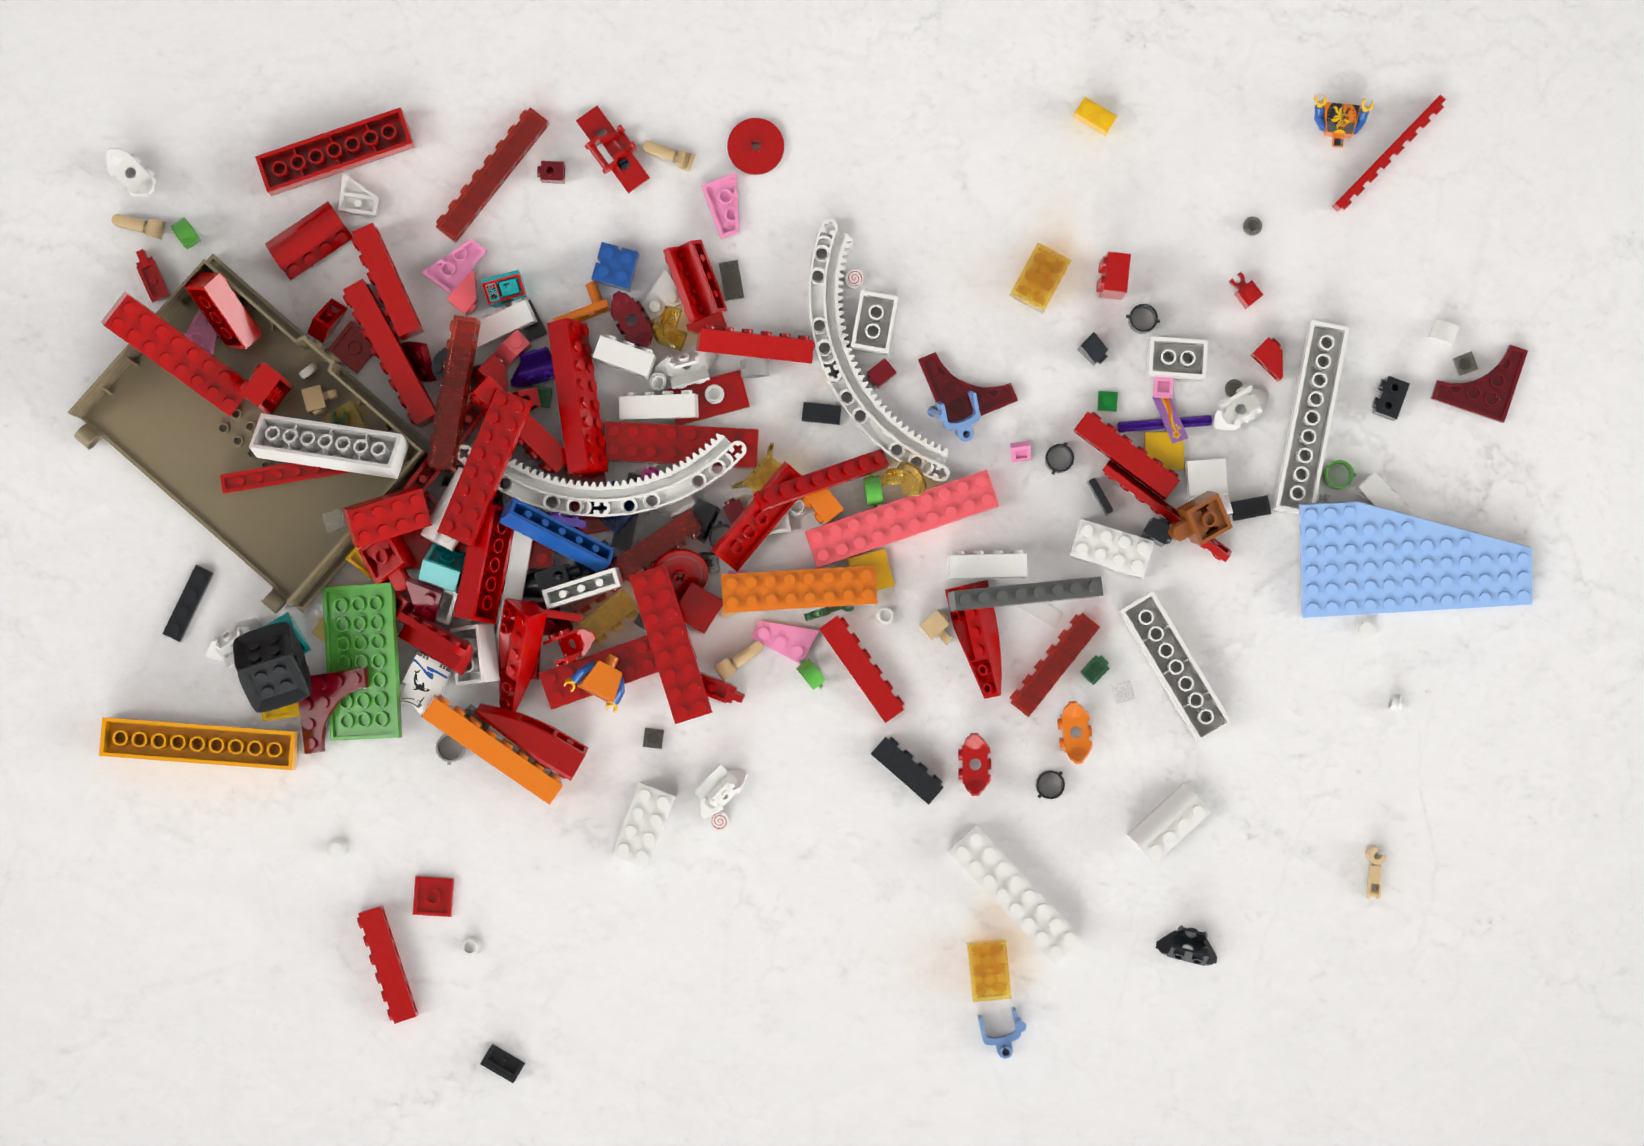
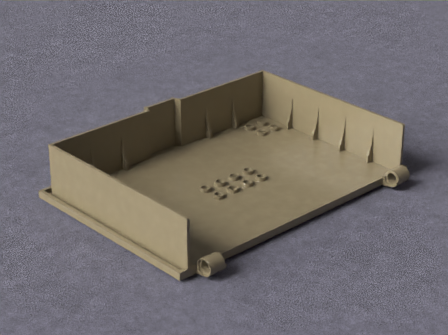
M212 254L207 260L203 259L156 314L185 334L199 308L184 286L199 273H221L224 275L229 287L237 293L240 303L247 308L251 319L258 324L262 335L247 349L226 348L217 335L214 356L248 380L254 375L252 372L255 367L265 362L294 386L272 415L402 434L409 447L398 479L353 472L223 494L221 474L288 463L257 458L249 448L261 413H266L247 398H244L232 415L228 416L130 344L122 350L68 411L70 415L78 417L86 423L78 429L74 437L88 450L92 449L103 437L268 582L273 588L261 602L276 614L286 604L294 606L304 613L322 593V587H327L348 563L344 557L354 545L343 508L401 490L434 446L339 364L341 360L330 351L326 353V347L317 339L311 340L217 256ZM314 362L318 369L306 379H302L299 373ZM317 385L322 386L323 392L336 389L339 398L326 401L328 409L324 410L323 414L313 416V414L307 412L302 389Z

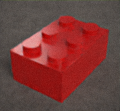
M1108 251L1102 257L1098 266V273H1101V277L1096 285V292H1099L1100 298L1122 300L1128 289L1131 254Z

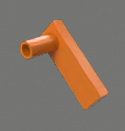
M596 281L585 285L592 304L555 317L553 321L570 318L582 322L609 312L611 309L607 299H602Z

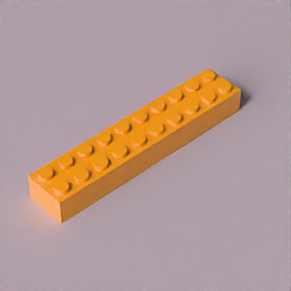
M102 717L99 756L296 770L299 732Z

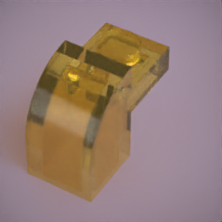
M665 306L660 322L654 321L652 326L653 336L657 343L677 351H682L688 334L677 329L682 313L681 309Z
M900 462L897 468L886 470L880 479L882 486L900 484L904 497L922 495L927 488L922 471L910 462Z

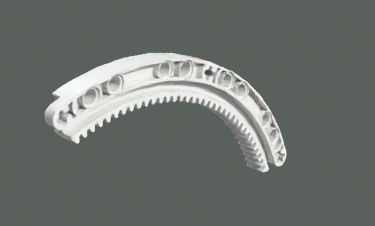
M826 219L820 226L813 249L808 293L811 331L825 378L839 404L853 423L873 444L882 449L890 458L914 473L936 482H945L950 475L949 469L944 466L948 457V448H945L943 451H941V445L934 448L933 441L928 445L927 438L922 441L920 440L921 434L915 437L914 430L908 432V425L902 428L903 421L896 423L897 416L891 418L892 411L885 412L886 405L880 407L881 399L875 401L877 394L871 395L873 389L866 388L869 384L868 381L862 382L865 376L859 375L861 369H855L858 366V362H852L855 359V355H849L852 352V348H847L850 345V341L845 340L848 338V334L843 333L846 331V326H842L845 323V319L841 318L844 316V312L840 311L843 309V304L840 303L843 301V297L839 296L843 294V289L840 288L843 287V282L840 280L844 279L842 272H845V267L842 265H846V259L844 258H848V252L846 251L850 250L849 244L852 243L853 239L849 234L838 232V225L835 220ZM832 223V227L835 228L834 231L830 230L829 236H820L821 233H826L824 226ZM819 250H824L827 253L824 259L816 256ZM819 272L823 275V279L815 281L812 278L813 274ZM822 322L825 328L822 331H817L814 328L815 323ZM822 344H827L830 347V351L825 354L821 353L819 347ZM833 365V370L839 372L837 378L829 377L831 370L829 367L825 368V366ZM844 393H849L852 396V400L849 403L842 401L841 397ZM857 412L865 413V420L857 421L855 419ZM893 446H900L902 453L898 456L893 455L891 449ZM919 458L921 466L914 468L911 465V460ZM934 466H937L935 470L940 471L944 469L946 477L939 479L938 474L934 473L933 476H930Z
M717 433V440L710 439L711 446L704 444L705 451L699 448L700 454L692 453L693 459L686 457L687 463L679 461L680 467L673 464V470L667 467L666 473L662 470L659 471V476L652 473V479L645 475L644 481L641 477H637V483L634 479H630L629 484L626 480L622 481V485H620L619 481H615L614 486L611 482H607L606 487L604 482H600L599 486H597L596 482H592L590 487L587 481H585L583 486L581 481H577L575 485L574 480L571 479L567 484V479L563 478L560 482L559 477L555 476L552 480V475L550 474L545 478L544 472L538 475V470L534 469L531 472V467L527 466L524 469L523 463L517 465L518 460L513 459L511 461L510 458L501 479L502 481L504 478H508L510 487L503 489L500 482L497 490L513 498L515 497L524 503L564 514L593 517L632 515L667 506L704 489L732 469L745 456L747 448L743 442L734 441L731 443L723 435ZM460 445L457 447L455 455L465 465L467 458L460 457L462 454L460 450L468 449L469 455L472 447ZM734 445H742L743 447L741 450L743 452L742 454L736 453L734 456L737 459L734 461L733 457L727 452L730 451L731 453H733ZM715 463L722 464L723 470L721 473L716 474L713 472L712 467ZM696 476H702L704 483L697 487L694 485L693 479ZM654 495L657 498V504L651 507L648 505L647 499L649 496ZM550 497L557 499V505L554 508H550L547 504ZM629 500L635 504L634 509L630 512L626 511L624 507L625 503ZM574 501L580 504V509L577 512H572L570 509V504ZM592 502H594L596 507L601 506V503H603L604 506H607V510H604L603 514H601L600 510H593Z

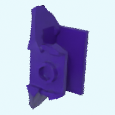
M545 346L541 349L521 353V362L510 382L512 387L521 388L555 379L549 348Z

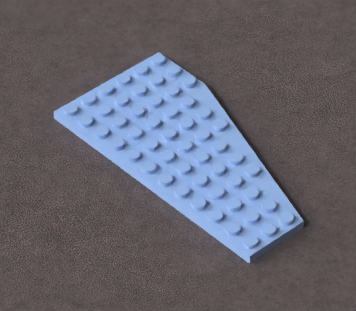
M1357 500L1299 504L1302 618L1532 605V548L1529 546L1373 506Z

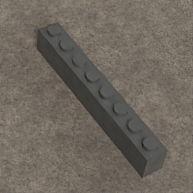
M1100 576L948 592L950 612L1094 598L1103 596V587Z

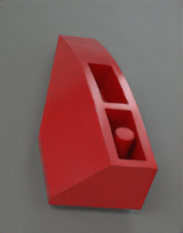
M988 580L946 589L945 594L948 607V592L988 588ZM994 608L950 612L953 628L984 699L1001 696V649Z
M505 598L499 629V706L512 711L517 710L525 694L542 643L547 612L533 602Z
M480 703L475 712L479 719L485 721L541 763L544 768L555 771L563 779L572 780L589 748L557 728L516 711Z

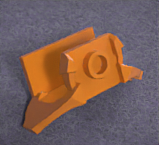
M1069 701L1064 707L1063 714H1060V718L1057 719L1058 730H1062V737L1059 738L1060 749H1064V753H1067L1069 759L1075 764H1082L1093 748V743L1089 740V737L1092 736L1091 725H1088L1090 716L1077 701ZM1073 727L1081 729L1082 734L1080 737L1073 738L1070 731Z

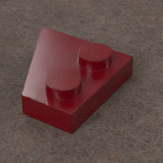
M412 341L401 343L420 381L433 382L437 380L432 373V361L427 344Z
M409 576L406 585L416 615L435 622L438 617L444 590Z

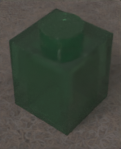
M1094 655L1079 673L1089 683L1095 685L1110 669L1107 666L1109 662L1101 655L1099 657Z

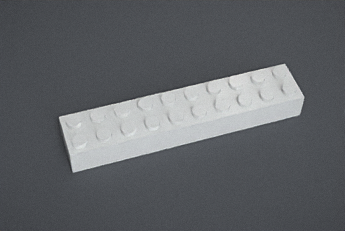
M1315 320L1308 322L1272 510L1299 515V504L1316 503L1350 327Z

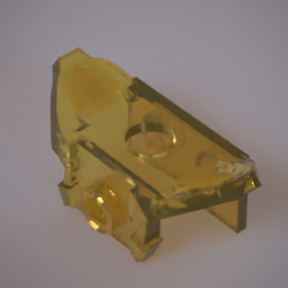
M770 442L767 456L744 481L731 485L732 490L749 487L755 493L763 488L781 466L773 458L774 443Z

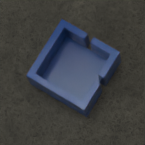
M601 242L597 256L600 263H595L591 277L592 281L630 292L640 257L639 252L623 247L619 251L618 246Z

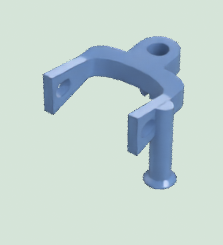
M971 390L967 392L973 413L965 419L948 422L945 405L940 401L936 402L937 407L931 406L928 408V415L930 417H936L941 420L945 429L955 430L957 437L964 442L970 441L973 438L972 424L979 421L981 417L976 393Z
M1015 1007L1011 1008L1015 1030L1008 1035L1000 1037L987 1036L982 1016L977 1015L983 1042L986 1045H996L998 1055L1004 1059L1010 1058L1013 1053L1011 1042L1017 1040L1021 1036V1032L1026 1030V1023L1017 1016ZM1004 1048L1008 1049L1007 1053H1002Z

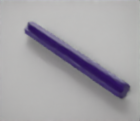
M1211 415L1180 417L1184 428L1212 425ZM1162 419L1122 421L1117 423L1118 432L1166 429Z

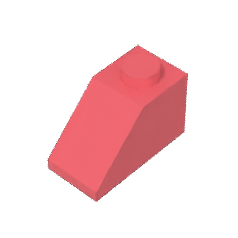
M472 270L447 298L465 316L472 314L477 309L478 305L476 304L479 302L477 278Z
M517 329L499 346L493 355L500 357L504 365L509 368L520 357V354L525 353L532 345Z

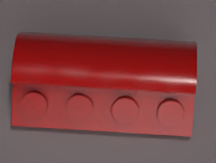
M327 201L266 242L265 245L278 266L291 281L350 241L353 236L332 205Z
M701 239L691 240L681 246L668 247L663 250L665 261L669 266L672 280L678 291V297L683 304L684 312L689 322H695L721 311L722 313L728 311Z
M400 611L397 619L404 622L405 625L397 637L463 676L473 656L471 644L436 623L417 616L414 611L412 613L409 612L407 615Z

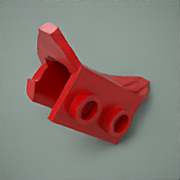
M567 628L549 635V640L543 642V645L558 640L564 658L555 661V664L557 666L563 663L566 665L576 661L577 657L586 656L596 639V635L588 629L578 628L570 631ZM571 639L575 642V649L571 646Z
M970 733L965 739L962 749H958V761H962V768H958V779L962 780V784H964L971 796H979L991 781V775L988 774V770H991V758H988L990 747L978 733ZM972 759H978L981 762V767L978 770L970 768V761Z

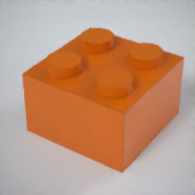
M828 489L801 499L807 509L812 508L814 510L813 516L819 524H828L844 511V508Z

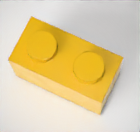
M1084 97L1073 117L1106 136L1117 115Z

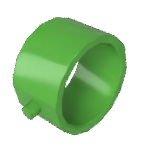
M185 217L170 226L187 250L201 241Z
M1336 460L1325 467L1321 477H1323L1327 486L1338 490L1350 485L1353 478L1356 477V473H1354L1352 466L1348 462ZM1338 463L1347 468L1349 478L1346 484L1337 486L1330 482L1328 470L1331 465Z
M870 473L869 477L863 478L867 506L874 505L875 508L878 507L877 504H883V495L879 475L873 476Z
M809 658L804 662L800 660V665L796 668L813 690L818 686L821 689L823 687L822 683L826 681L824 676Z

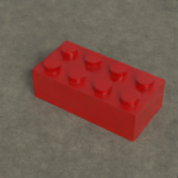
M199 273L184 286L226 348L247 349L262 335L258 324L251 319L247 308L240 303L237 293L229 287L226 277L221 273Z
M263 362L262 365L258 364L252 372L254 375L251 379L245 380L241 385L240 389L242 390L240 394L266 414L272 415L294 386Z
M417 485L343 508L352 543L357 548L432 525L422 488Z

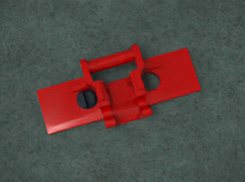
M598 105L576 120L590 140L584 146L586 150L592 153L603 168L602 172L604 174L610 171L615 174L628 194L650 179L632 154L637 148L636 144L629 140L621 124L617 126L616 130ZM599 130L607 131V133L604 136H597V132ZM602 144L614 161L608 164L597 149L598 145Z

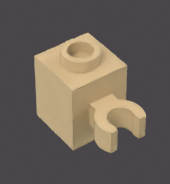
M321 385L301 390L306 410L309 414H313V416L321 415L324 413V410L328 409L326 401L339 398L336 389L323 392Z
M936 610L919 625L931 640L938 635L946 645L952 641V638L944 631L950 624L947 622L949 620L948 616L943 611L939 613Z

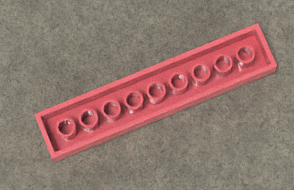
M986 469L805 531V535L816 567L819 569L997 508L999 503Z

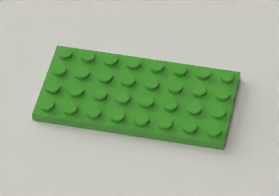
M391 583L322 587L327 673L367 668L369 687L362 688L345 696L339 702L333 714L329 716L330 741L401 738L402 720L394 587Z

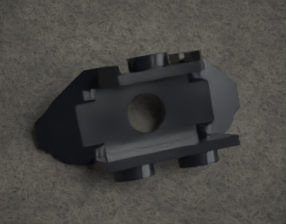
M1181 925L1177 931L1169 933L1156 942V949L1160 953L1167 955V957L1202 966H1209L1217 962V956L1207 940V932H1200L1195 928H1184ZM1184 945H1189L1192 947L1193 950L1182 947Z

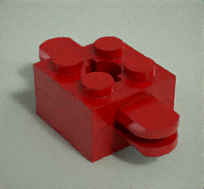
M401 535L364 546L358 550L375 583L391 582L396 591L408 590L406 581L409 575L406 569L416 562Z

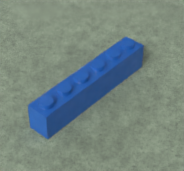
M515 497L504 506L499 523L598 573L606 569L611 563L614 548Z

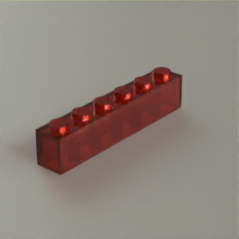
M1084 613L1074 615L1069 622L1072 624L1069 629L1062 630L1057 637L1060 639L1057 644H1051L1045 652L1048 654L1044 660L1039 659L1033 667L1036 669L1032 675L1027 674L1021 682L1024 684L1020 690L1016 689L1009 697L1012 699L1010 704L1026 717L1033 713L1099 630L1100 626Z

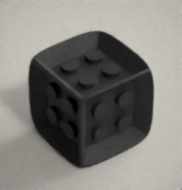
M288 622L270 624L246 632L234 640L233 656L238 678L249 703L257 713L276 710L297 703L310 696L311 678L309 667L306 663L301 644Z

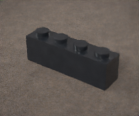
M884 737L870 754L929 805L944 788L941 785L943 781L935 774L931 777L927 773L928 768L921 762L915 763L912 760L914 756L909 751L899 749L897 747L899 743L893 737L889 739Z

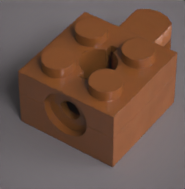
M1207 491L1177 508L1181 520L1172 524L1168 532L1174 540L1183 541L1189 537L1191 543L1203 545L1233 528L1219 493Z

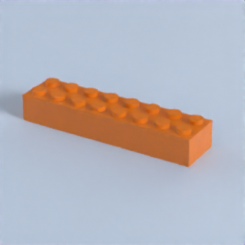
M875 565L721 574L723 613L878 604Z
M434 694L422 711V718L547 804H551L563 787L562 779L553 771L548 773L541 763L536 760L534 762L529 760L530 757L526 752L521 749L516 751L513 749L514 746L510 741L505 738L500 740L497 738L498 735L494 730L489 727L484 729L481 727L482 724L478 719L473 716L468 718L465 716L466 713L462 708L457 705L452 707L449 705L450 702L446 697L441 694L439 696Z

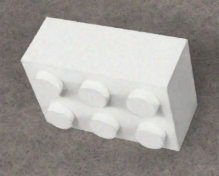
M865 290L860 291L851 342L853 350L888 356L899 296Z
M608 334L605 337L600 335L593 354V359L598 363L646 380L651 376L657 360L652 350L642 347L641 350L637 349L634 346L635 344L625 340L623 343L618 342L616 337Z
M1151 336L1148 339L1146 377L1205 380L1208 340Z
M476 624L450 628L452 634L473 647L471 662L463 676L454 671L456 686L500 681L494 624Z

